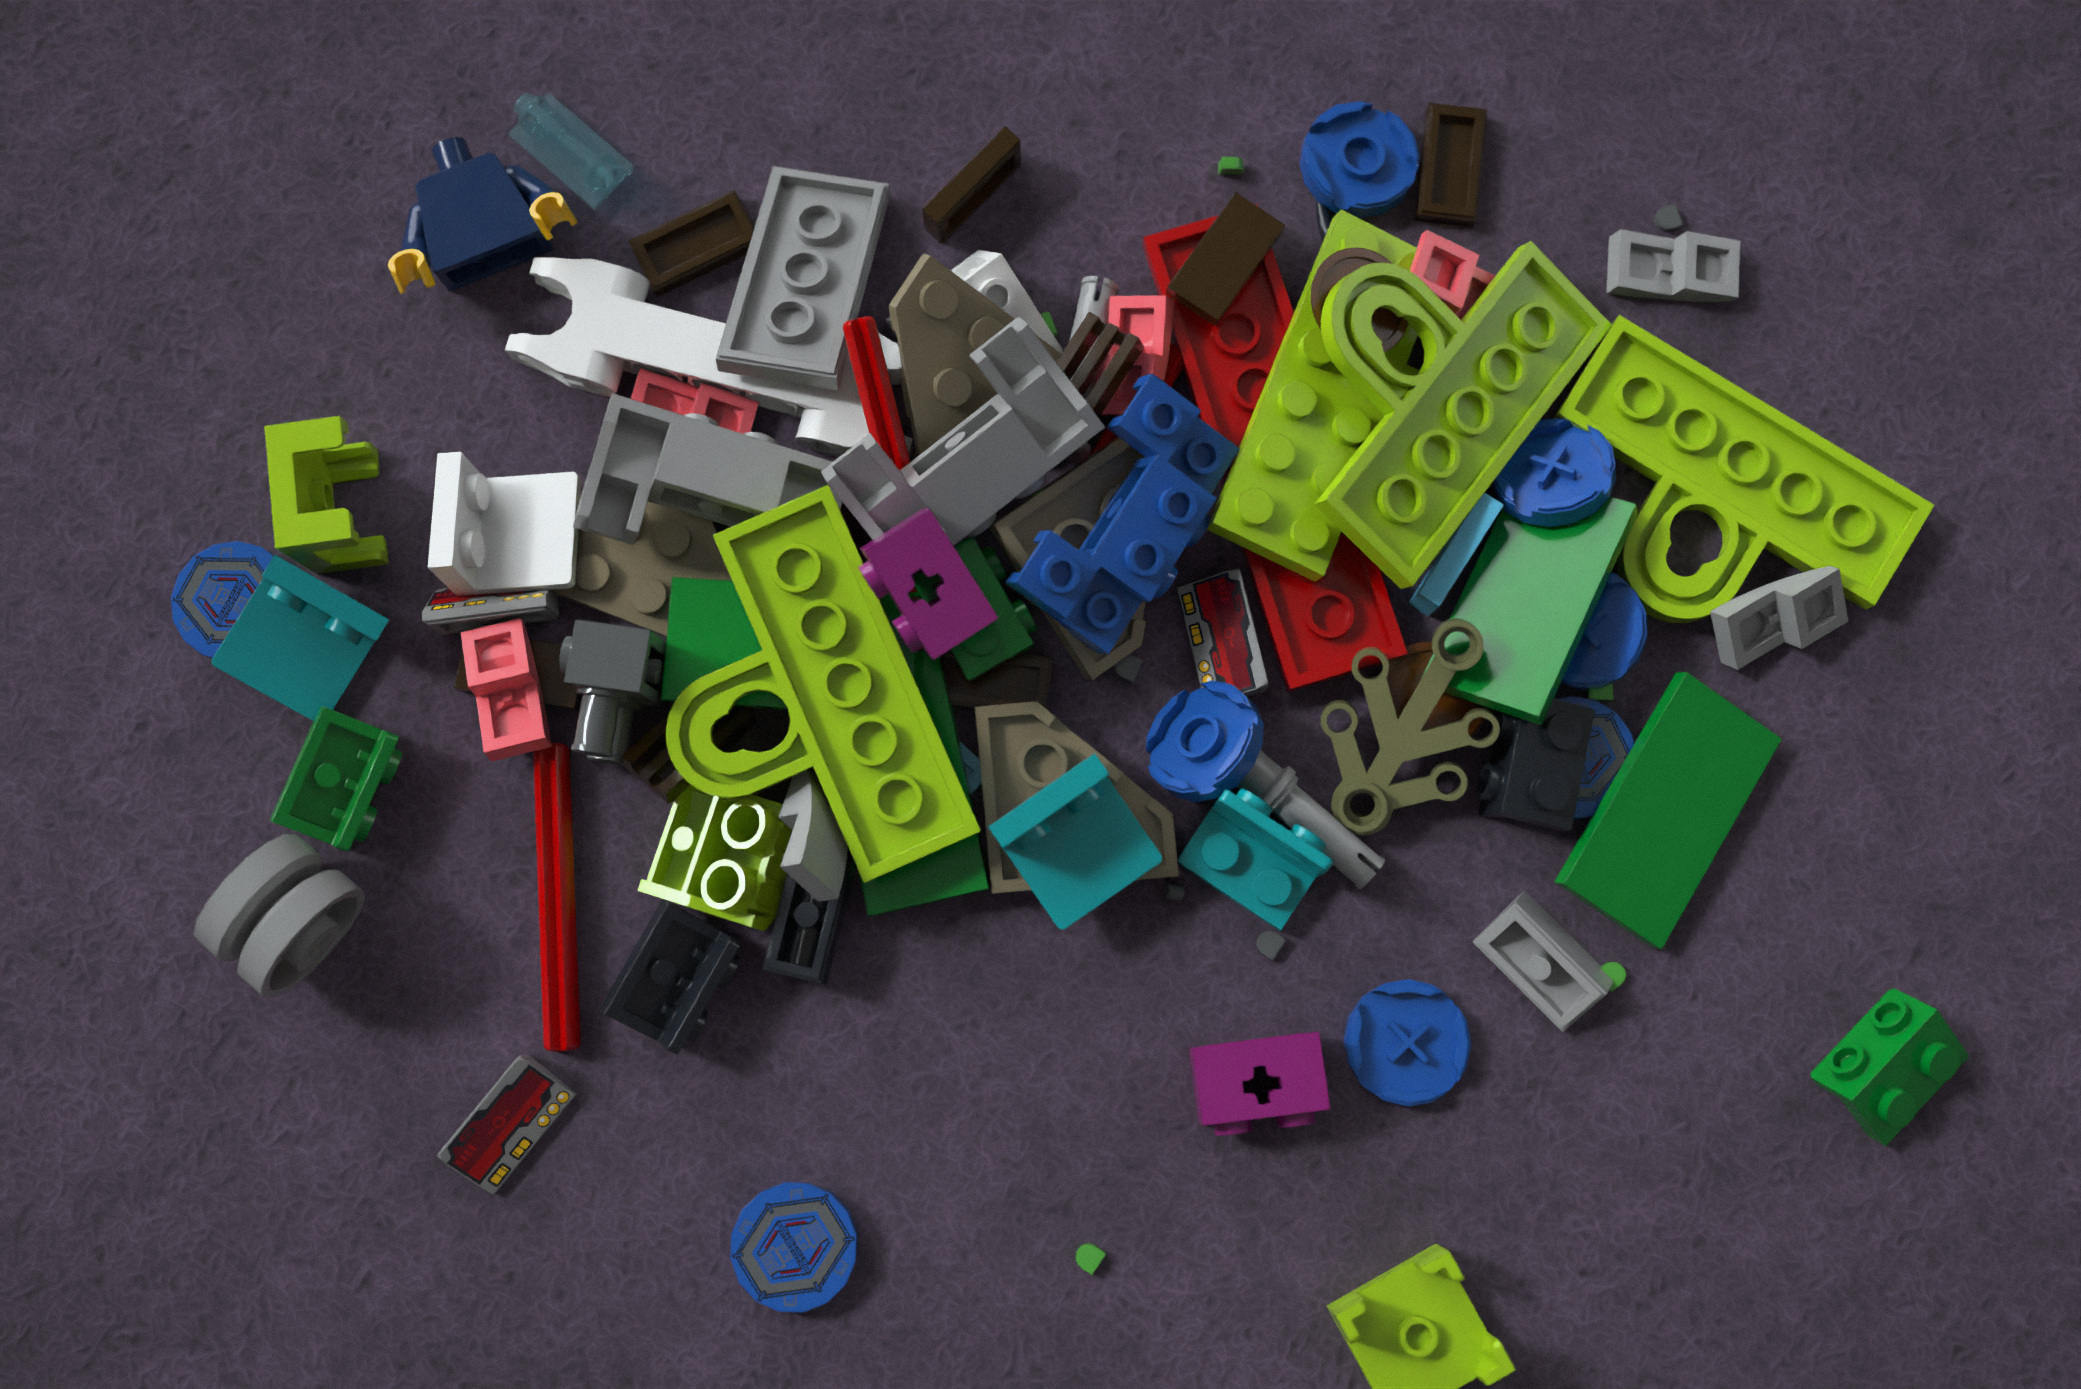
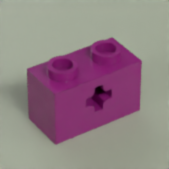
M922 508L860 548L867 562L860 565L858 569L878 600L889 594L902 615L892 622L912 653L923 647L926 654L934 660L998 619L930 509ZM916 571L928 577L935 574L938 581L931 587L935 598L929 602H926L919 596L909 598L907 592L915 586L914 580L910 575Z
M1304 1032L1188 1047L1198 1123L1202 1126L1213 1125L1215 1136L1253 1131L1252 1119L1275 1116L1278 1128L1316 1123L1314 1111L1330 1109L1319 1032ZM1260 1066L1263 1075L1274 1077L1275 1087L1265 1090V1100L1258 1102L1255 1094L1243 1091L1242 1081L1253 1078V1068Z

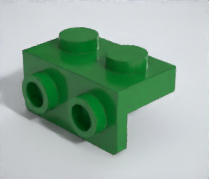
M969 537L953 547L998 619L950 649L968 682L1019 653L1024 654L1031 650L1034 643L1029 634L1037 630L1022 600L1018 598L1010 602L999 581L1006 578L1007 575L992 547L988 545L980 550L974 537ZM919 572L912 578L915 584L914 587L920 594V597L929 602L935 598L931 587L938 579L936 574L928 577Z
M320 706L270 821L329 843L335 848L346 852L349 851L353 840L363 843L377 813V808L369 805L379 782L385 785L391 782L400 763L402 751L394 748L399 736L327 707Z
M1890 989L1812 1070L1810 1076L1816 1085L1840 1098L1863 1131L1870 1138L1886 1147L1970 1056L1937 1009L1897 989Z

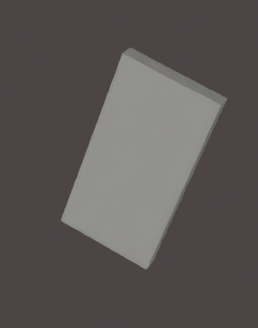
M773 166L717 352L716 364L719 372L832 390L839 389L848 355L843 324L848 320L858 318L890 198L889 184Z

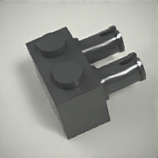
M575 619L573 635L565 637L559 658L560 671L565 674L564 682L576 689L577 694L582 696L576 735L571 751L585 754L587 759L592 761L625 766L622 756L629 748L635 712H641L642 708L667 712L668 702L661 700L666 643L654 632L648 629Z

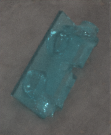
M549 92L544 97L540 95L533 97L530 93H525L515 103L514 111L519 115L518 123L508 135L594 210L635 169L627 159Z

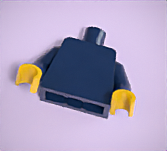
M447 138L438 142L432 149V154L440 172L422 178L416 183L415 189L418 202L409 209L401 251L392 256L388 267L400 294L406 293L407 285L417 279H422L426 288L433 287L435 280L430 271V266L435 275L450 292L553 251L554 248L550 239L554 237L551 234V229L562 221H569L571 226L577 224V219L562 195L556 193L551 186L521 166L509 165L503 167L495 153H485L473 158L464 138Z

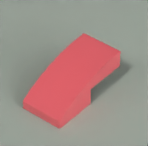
M1429 230L1421 234L1410 271L1417 275L1460 320L1495 277V275L1476 267L1479 258L1478 254Z
M1166 295L1110 296L1108 323L1110 322L1119 327L1121 332L1126 335L1131 333L1141 340L1144 349L1101 415L1122 416L1138 392L1133 386L1139 377L1153 373L1164 382L1171 344L1175 299ZM1112 346L1096 371V383L1119 349L1117 346Z
M640 368L637 373L630 399L681 415L689 413L705 415L715 420L719 427L742 434L751 432L759 401L702 382L699 387L643 368Z
M522 618L461 632L469 689L476 696L485 755L493 762L552 747L540 681L526 626Z

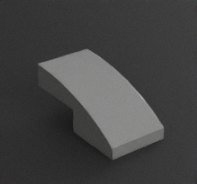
M1620 229L1609 237L1606 294L1690 302L1733 301L1738 298L1740 241L1689 231L1672 239Z
M1833 566L1806 571L1766 584L1710 611L1720 662L1736 670H1739L1784 642L1803 649L1848 622L1840 570Z
M810 769L792 777L779 818L793 830L781 868L819 902L838 899L845 873L848 845L819 778Z

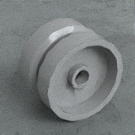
M284 834L264 844L248 856L224 879L209 898L196 920L193 936L221 962L240 959L237 973L241 979L265 999L273 998L297 985L330 954L350 930L361 912L365 895L363 890L340 870L321 872L323 860L320 854L298 835Z

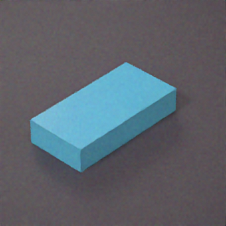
M1484 492L1446 542L1408 602L1410 606L1429 616L1441 605L1504 504Z

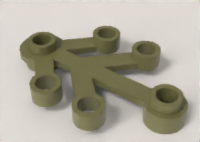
M1454 618L1443 622L1437 627L1432 637V650L1435 657L1399 718L1396 714L1386 678L1389 673L1387 655L1376 647H1365L1355 654L1352 660V673L1355 679L1363 686L1380 747L1367 772L1354 735L1358 725V713L1355 707L1347 701L1335 700L1327 704L1323 709L1320 719L1321 727L1324 733L1331 737L1343 779L1333 792L1331 809L1333 816L1353 834L1363 836L1380 831L1390 821L1394 809L1437 798L1443 801H1455L1466 792L1468 786L1466 772L1459 764L1451 761L1437 764L1432 769L1430 776L1390 784L1402 762L1468 745L1476 748H1485L1497 740L1500 733L1498 720L1491 711L1484 708L1470 710L1461 721L1422 730L1455 672L1471 668L1482 656L1484 648L1482 635L1478 628L1470 621ZM1453 632H1462L1469 638V646L1461 654H1452L1445 648V639ZM1367 655L1378 657L1383 664L1381 673L1375 677H1366L1359 671V661ZM1335 709L1347 711L1351 716L1352 722L1350 726L1345 730L1333 729L1327 721L1331 711ZM1477 717L1487 718L1492 723L1491 733L1482 739L1474 738L1468 732L1469 723ZM1453 771L1459 775L1461 781L1457 789L1446 792L1437 786L1436 779L1442 772ZM1358 793L1369 794L1374 799V808L1368 813L1356 812L1350 803L1353 796Z

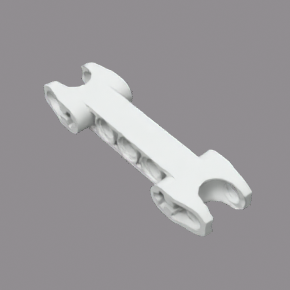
M534 258L529 274L535 277L536 284L545 287L550 292L563 295L572 300V314L563 328L550 335L510 334L505 351L513 360L537 369L568 387L611 397L612 393H617L623 371L637 374L640 368L699 387L702 382L759 401L758 406L802 417L795 441L810 450L836 457L843 455L869 434L849 352L838 390L719 372L716 356L726 323L645 303L650 281L631 269L596 259ZM879 333L891 385L901 384L899 367H902L898 344ZM904 436L911 461L914 451L913 439Z

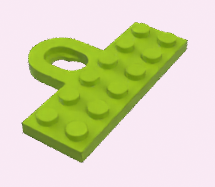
M1342 209L1334 216L1239 446L1240 450L1234 458L1207 527L1208 531L1314 582L1325 575L1341 534V530L1314 504L1384 415L1331 361L1323 343L1321 330L1312 311V282L1315 273L1323 261L1342 249L1355 247L1369 249L1384 256L1392 264L1404 267L1409 271L1417 247ZM1409 324L1401 340L1384 354L1394 369L1402 374L1414 376L1420 370L1408 365L1407 362L1418 335Z
M1532 241L1516 249L1461 320L1417 275L1404 267L1391 263H1372L1346 275L1332 287L1325 299L1321 313L1323 343L1336 368L1384 417L1314 505L1400 589L1413 586L1612 324ZM1377 308L1389 309L1398 317H1403L1421 339L1424 349V361L1418 374L1414 376L1402 374L1394 369L1386 359L1382 341L1373 331L1371 324L1372 315Z
M1618 315L1614 320L1612 326L1601 340L1553 419L1562 418L1569 420L1574 427L1589 432L1588 425L1600 431L1612 446L1616 459L1656 482L1637 512L1638 515L1617 558V570L1619 577L1636 591L1646 614L1666 622L1689 623L1710 616L1711 610L1730 601L1739 590L1763 548L1802 572L1827 566L1838 568L1840 570L1844 597L1867 610L1876 605L1934 507V504L1621 315ZM1684 510H1698L1708 514L1717 522L1722 532L1723 544L1717 559L1702 564L1694 575L1682 577L1672 572L1666 562V554L1672 544L1670 540V526L1673 517L1677 513Z
M829 485L714 534L713 538L758 638L762 651L697 679L678 696L667 720L666 744L670 758L679 774L692 786L707 794L737 798L758 793L814 768L864 883L981 832L883 606L858 569L864 563ZM764 691L774 693L783 700L790 716L789 731L782 743L772 750L758 753L741 749L737 752L727 753L718 749L713 743V726L720 718L730 713L731 708L740 697Z

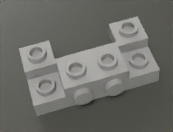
M1019 316L969 355L998 394L913 461L899 470L869 433L821 471L828 485L873 540L922 508L931 510L953 546L965 536H976L985 531L994 522L997 511L1014 498L1021 499L1036 491L1044 482L1045 474L1105 428L1030 326ZM919 571L914 572L910 576L913 578Z
M612 393L586 477L573 528L634 545L640 530L647 501L732 527L828 485L821 471L829 466L832 461L780 446L775 439L762 433L746 432L742 434L719 427L715 420L705 415L695 413L681 415ZM832 490V493L840 509L842 501L837 496V494Z

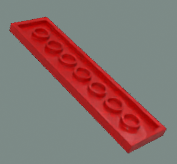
M1218 215L1143 237L1142 246L1159 296L1166 295L1170 297L1166 294L1167 286ZM1273 249L1267 254L1216 327L1175 300L1172 338L1182 357L1183 372L1193 403L1201 410L1198 417L1237 447L1241 444L1294 314ZM1233 461L1231 462L1230 466L1228 467L1223 477L1219 481L1221 489L1223 488V485L1225 483V480L1230 471ZM1342 531L1325 575L1316 582L1240 546L1288 693L1352 674V660L1355 654L1365 647L1381 649L1387 655L1388 660L1408 654L1379 567ZM1367 655L1359 661L1358 668L1359 671L1382 665V662L1376 656Z

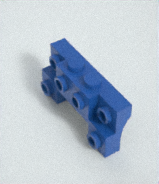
M1153 373L1138 378L1133 386L1138 391L1123 415L1113 418L1107 427L1109 431L1145 458L1136 460L1079 550L1052 530L1039 531L1033 540L1037 547L1021 572L1011 573L1005 582L1009 587L1046 612L1074 638L1097 654L1110 653L1142 602H1151L1153 597L1158 599L1170 588L1178 573V569L1174 564L1185 547L1190 548L1195 545L1206 532L1210 517L1206 514L1217 499L1212 495V492L1240 450L1239 447L1197 417L1201 411L1198 407Z

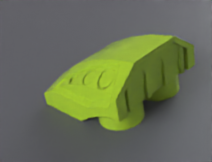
M690 785L674 800L647 880L641 879L637 891L765 931L776 918L787 872L781 868V864L793 830L779 818L783 804L755 795L737 798L714 796Z

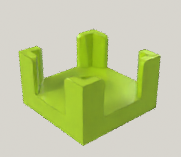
M341 416L264 426L275 549L316 574L389 564L385 537L378 535L359 538L358 532L354 530L351 512L345 508L335 509L333 483L376 478L379 475L378 449L371 442L345 444V434L349 433L348 422Z
M1438 1244L1430 1246L1326 1305L1371 1389H1458L1476 1378L1485 1385H1490L1516 1370L1500 1341L1488 1333L1460 1282L1464 1281L1465 1278L1450 1251Z

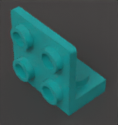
M274 555L261 575L263 579L211 662L214 667L314 721L320 706L334 709L372 645L377 641L389 622V619L279 556Z
M1095 753L988 827L1053 922L1061 930L1075 923L1162 861V855L1108 779L1109 773Z
M1225 789L1177 859V863L1279 932L1314 879L1327 873L1334 861L1322 853L1327 846L1322 839L1297 824H1294L1291 830H1287L1269 818L1273 808L1253 793L1240 789L1238 794L1234 795Z

